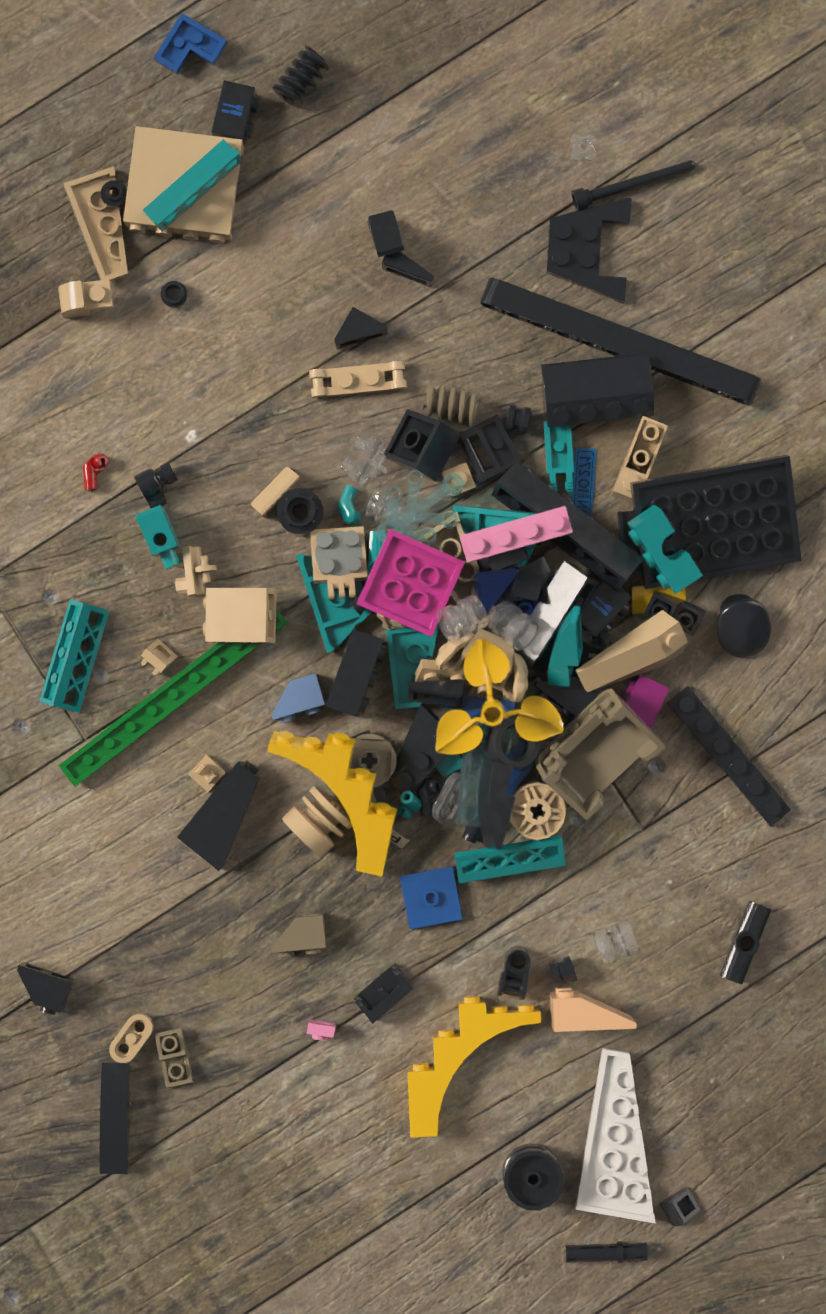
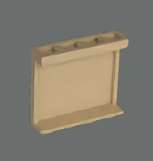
M136 126L123 219L126 227L135 233H145L146 230L156 231L157 235L171 237L172 233L183 234L182 237L189 240H198L199 237H206L214 243H225V240L232 241L231 229L240 164L162 232L143 212V209L223 139L243 157V141L241 139Z

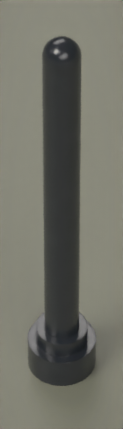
M689 160L591 191L589 189L584 190L583 188L572 190L571 196L576 211L587 209L588 205L592 204V201L693 171L696 164L694 161Z

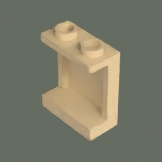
M206 588V594L203 599V605L206 610V621L203 623L205 642L275 643L277 590L270 588Z

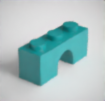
M653 505L627 523L631 528V531L628 532L629 536L636 546L641 544L646 552L642 555L650 568L655 566L659 572L656 578L665 590L669 588L676 594L703 576L690 554L685 550L681 549L670 556L663 554L662 543L664 539L675 531L659 507Z

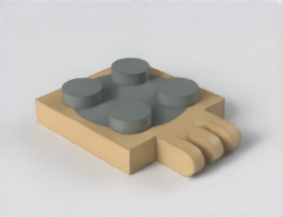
M364 527L315 529L310 532L314 584L327 583L329 600L334 599L335 593L333 589H339V599H345L344 588H349L350 598H356L354 581H367L368 578Z

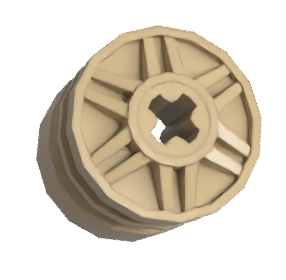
M536 781L524 783L516 788L511 795L516 798L509 821L514 829L524 837L534 840L546 839L557 833L563 825L566 815L564 800L547 784ZM538 804H542L541 809L544 811V814L532 818L531 806L536 807Z
M314 785L309 791L317 800L313 802L304 795L302 800L308 809L304 812L294 806L282 820L298 838L322 858L334 846L333 841L328 835L330 831L342 837L344 832L337 824L340 822L348 829L352 827L346 810L329 793L320 790Z

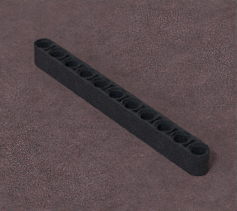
M490 277L480 300V304L488 309L613 356L648 353L651 370L741 404L750 406L753 404L761 383V379L753 374L497 278Z

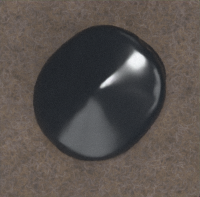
M745 594L728 596L720 606L717 619V636L721 647L730 655L739 658L754 656L761 652L768 644L771 636V623L766 608L760 602L753 600Z

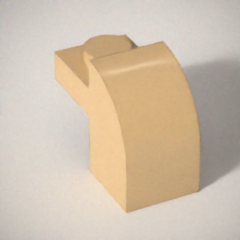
M110 279L91 282L79 280L65 283L58 287L61 315L64 318L90 315L92 310L114 308Z

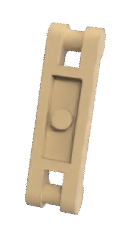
M393 361L381 364L309 370L310 379L313 380L311 396L312 398L407 389V381L403 378L405 362ZM392 372L393 381L385 382L384 373ZM331 378L332 387H324L323 379Z

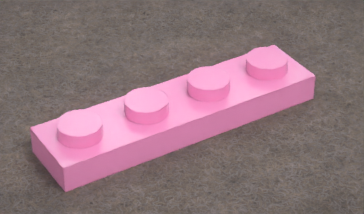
M566 506L461 535L460 539L468 563L573 533Z

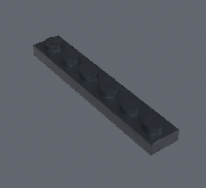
M686 686L667 702L669 707L770 827L791 810L689 686Z

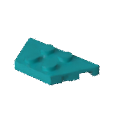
M460 504L453 505V511L458 513L463 525L464 534L539 514ZM537 543L525 546L529 558ZM527 559V560H525V561H523V562H520V563H518V564H515V565H513V566H517V567L525 566L526 563H527V561H528L529 559Z
M298 554L296 558L328 654L338 647L351 634L352 629L355 630L371 613L369 609H366L362 615L358 614L349 603L355 599L350 598L349 588H344L345 599H339V589H333L335 593L334 599L329 600L327 583L314 584L312 556ZM354 581L356 597L363 590L361 581Z

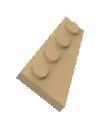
M114 166L64 183L65 191L100 280L110 279L111 282L128 276L119 207H109L101 199L102 186L108 181L116 180ZM110 190L109 194L112 197L118 196L117 190Z

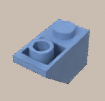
M317 674L289 681L272 713L273 720L279 719L280 723L296 719L295 714L305 711L306 716L321 712L320 706L326 704Z

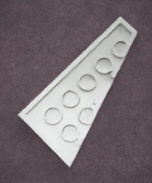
M602 1048L575 1209L655 1223L630 1053Z

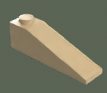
M662 610L575 671L584 689L590 692L664 666L684 651L688 641L680 623Z

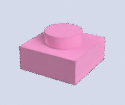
M309 1019L307 1034H312L313 1039L328 1041V1037L334 1038L336 1023Z

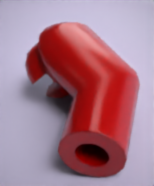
M96 453L83 465L85 491L98 490L97 475L109 462L105 454Z

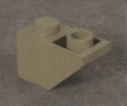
M324 913L297 915L271 947L272 953L278 952L279 957L295 955L294 951L305 950V954L321 953V948H326L327 946Z

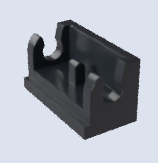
M394 963L356 995L354 1000L373 1024L413 990L414 985Z

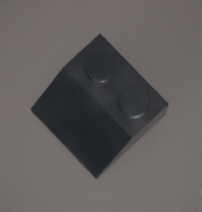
M407 409L383 457L419 476L437 482L461 434L442 421Z

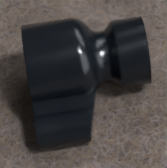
M169 462L162 464L159 470L147 469L134 476L150 508L166 505L163 485L178 481Z

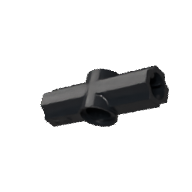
M750 900L748 901L739 927L732 936V945L722 967L721 977L741 985L743 984L752 958L759 949V940L772 909ZM743 936H750L752 939L751 946L747 949H741L739 946L740 939Z

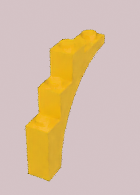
M274 731L269 741L267 752L298 763L327 784L339 798L353 826L357 845L356 871L382 877L386 866L397 808L391 807L386 803H372L376 774L364 768H350L356 739L349 738V736L343 733H329L326 742H322L315 737L304 738L295 736L288 731Z
M465 996L464 1001H458L460 1033H454L453 1029L438 1030V1034H433L434 1067H429V1063H414L413 1068H408L410 1138L435 1137L438 1135V1117L444 1093L452 1076L465 1058L482 1043L501 1032L518 1026L541 1023L539 1008L534 1009L533 1004L518 1005V1009L507 1010V1006L497 1005L491 1006V1010L486 1011L485 1000H480V996Z

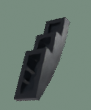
M102 1063L99 1143L100 1174H127L130 1063Z

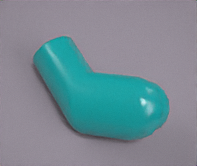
M346 485L337 508L345 523L357 525L361 521V514L356 512L353 501L358 489Z
M410 791L403 792L401 795V807L397 811L398 815L402 818L410 819L412 813H417L420 810V799Z

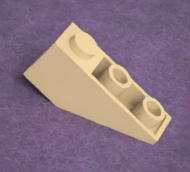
M642 416L611 495L632 502L630 482L648 479L668 425Z

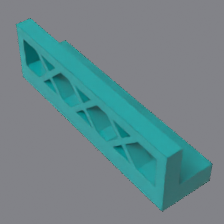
M223 139L143 209V212L161 232L164 231L242 162L240 153L235 148L232 149Z
M72 599L69 600L39 702L80 713L110 612L109 610ZM90 612L100 613L97 624L90 628L88 624ZM88 637L91 643L90 648L85 653H82L80 649L81 642ZM81 663L83 667L82 675L75 679L72 674L74 666ZM73 688L75 692L73 705L63 703L66 692Z
M561 835L540 840L502 845L501 850L481 848L454 853L459 883L566 866Z

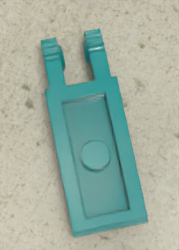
M543 421L546 472L549 475V485L557 492L556 474H565V491L567 495L573 494L572 473H574L571 425L547 427L546 421Z

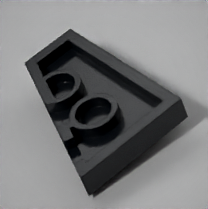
M424 703L420 704L397 756L396 769L389 779L401 793L405 791L413 792L448 756V754L438 753L435 750L437 726L440 719Z

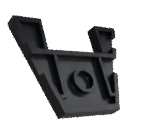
M625 198L550 218L546 273L577 286L580 285L590 289L599 295L610 297L616 302L624 303L627 277L599 276L602 223H630L632 198Z

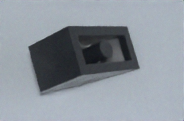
M25 962L19 964L17 972L34 1005L40 1006V1011L47 1014L55 1015L56 1012L60 1013L63 1011L74 978Z

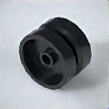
M524 1144L515 1148L506 1157L503 1165V1182L508 1197L516 1206L528 1211H540L551 1206L559 1198L563 1188V1173L557 1157L548 1148L539 1144ZM530 1175H537V1178L532 1177L530 1178V1180H528V1177Z

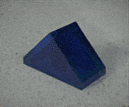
M516 568L478 572L472 577L479 616L483 618L488 614L519 572Z

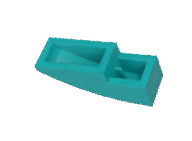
M580 606L573 607L559 628L548 668V685L569 687L573 666H579L583 650Z

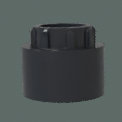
M296 488L282 496L278 503L277 516L283 528L290 534L308 536L310 532L320 528L324 519V508L321 500L314 492L304 488ZM297 506L307 507L308 515L306 518L296 519L293 512Z

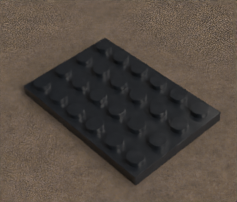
M789 455L630 482L634 518L653 505L659 507L675 531L664 539L662 543L663 554L670 556L681 549L689 553L703 575L697 580L802 561ZM640 544L638 545L639 555L643 558L642 555L646 552ZM644 559L641 563L644 588L662 587L656 578L659 572L655 566L650 568Z

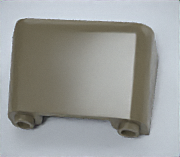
M607 689L564 728L563 733L557 734L538 753L534 762L543 781L584 819L588 820L592 815H596L601 811L604 800L602 792L639 757L644 761L654 760L666 746L614 690Z

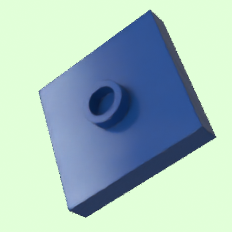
M452 866L400 876L409 929L462 920Z

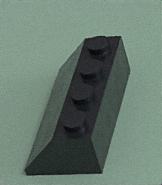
M648 353L541 365L543 407L547 427L654 416V390Z

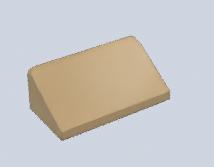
M289 467L284 468L252 501L251 506L263 517H267L278 505L282 496L301 482L300 477Z

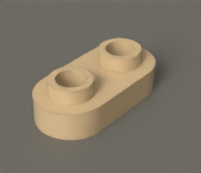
M136 1013L132 1015L112 1041L109 1051L111 1057L116 1062H130L153 1032V1021L147 1014ZM137 1022L144 1023L145 1029L143 1031L136 1029L135 1025ZM127 1044L129 1051L126 1053L122 1052L120 1045Z

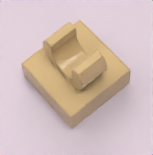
M157 639L141 654L144 658L141 665L145 666L149 662L155 667V670L152 672L155 676L168 668L178 656Z
M205 755L188 775L209 792L227 772L210 756Z

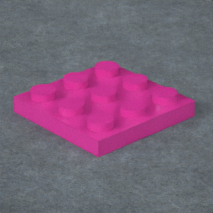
M389 529L356 604L432 637L465 562Z

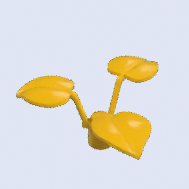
M480 638L470 647L466 654L464 674L467 681L473 686L477 687L486 684L488 701L482 706L481 717H475L472 720L470 715L464 710H451L445 713L437 726L435 750L438 753L454 755L476 748L483 737V731L475 724L476 722H485L487 725L495 726L501 723L503 718L507 719L509 716L519 715L515 720V728L519 735L528 741H541L563 733V722L554 705L540 696L526 697L522 702L521 710L515 709L504 712L503 705L498 700L493 699L491 683H500L506 678L510 668L509 660L501 648L485 638Z

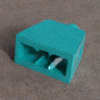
M159 505L135 515L152 556H160L165 570L179 565L180 561L175 550L181 546L166 509ZM165 535L167 542L160 546L158 539L160 536Z

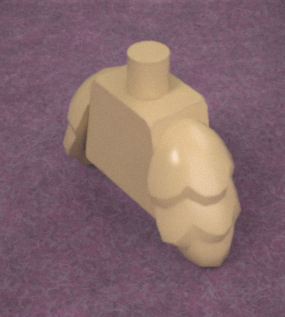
M480 629L476 634L471 632L458 633L452 636L439 649V654L435 661L436 666L446 671L456 665L455 671L464 674V660L468 650L478 639L485 638L505 652L510 665L506 678L500 683H491V686L500 691L504 687L506 698L512 702H520L524 697L525 691L528 690L527 665L524 659L514 652L515 645L505 640L504 633L498 629L491 630L490 632Z

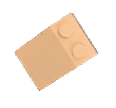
M556 987V992H550V1016L554 1032L637 1029L636 1022L631 1015L578 991H573L572 987Z

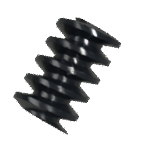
M304 45L306 51L301 50L298 53L300 60L294 59L292 61L293 68H286L285 73L287 77L282 75L279 77L281 85L274 84L272 87L281 99L292 106L294 102L303 104V100L299 96L301 93L307 96L310 95L306 88L307 85L314 88L317 86L312 79L313 77L323 78L319 71L320 68L326 71L330 69L323 57L306 45Z

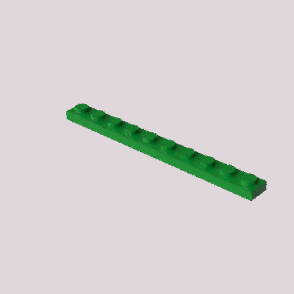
M276 608L277 632L288 622ZM218 642L58 766L73 786H78L262 643Z

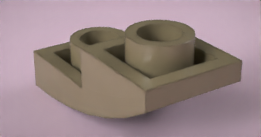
M182 1028L156 1033L155 1039L159 1060L162 1063L166 1088L169 1089L194 1083Z

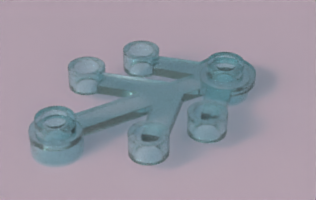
M412 470L407 475L409 489L406 513L398 520L397 508L398 503L402 499V491L397 486H391L386 491V499L388 501L386 520L378 525L376 533L378 540L382 544L386 538L385 530L388 528H392L396 532L422 542L425 545H431L436 541L437 533L433 528L426 527L422 531L405 528L412 522L443 525L447 529H451L457 524L458 517L453 511H446L443 514L426 511L447 495L452 497L459 495L464 485L462 477L457 473L447 474L442 480V485L418 503L419 487L423 483V474L417 470ZM417 475L420 481L413 483L410 477ZM455 479L458 485L451 487L448 481ZM390 492H397L399 497L397 499L390 498ZM446 516H452L454 518V522L448 524L445 522L444 518ZM424 533H432L433 539L426 540L423 537Z

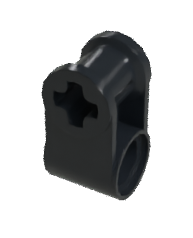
M513 946L507 951L503 972L500 975L497 995L507 994L518 996L520 1000L525 999L531 959L524 947ZM515 954H522L525 956V962L520 966H515L510 961L511 957Z

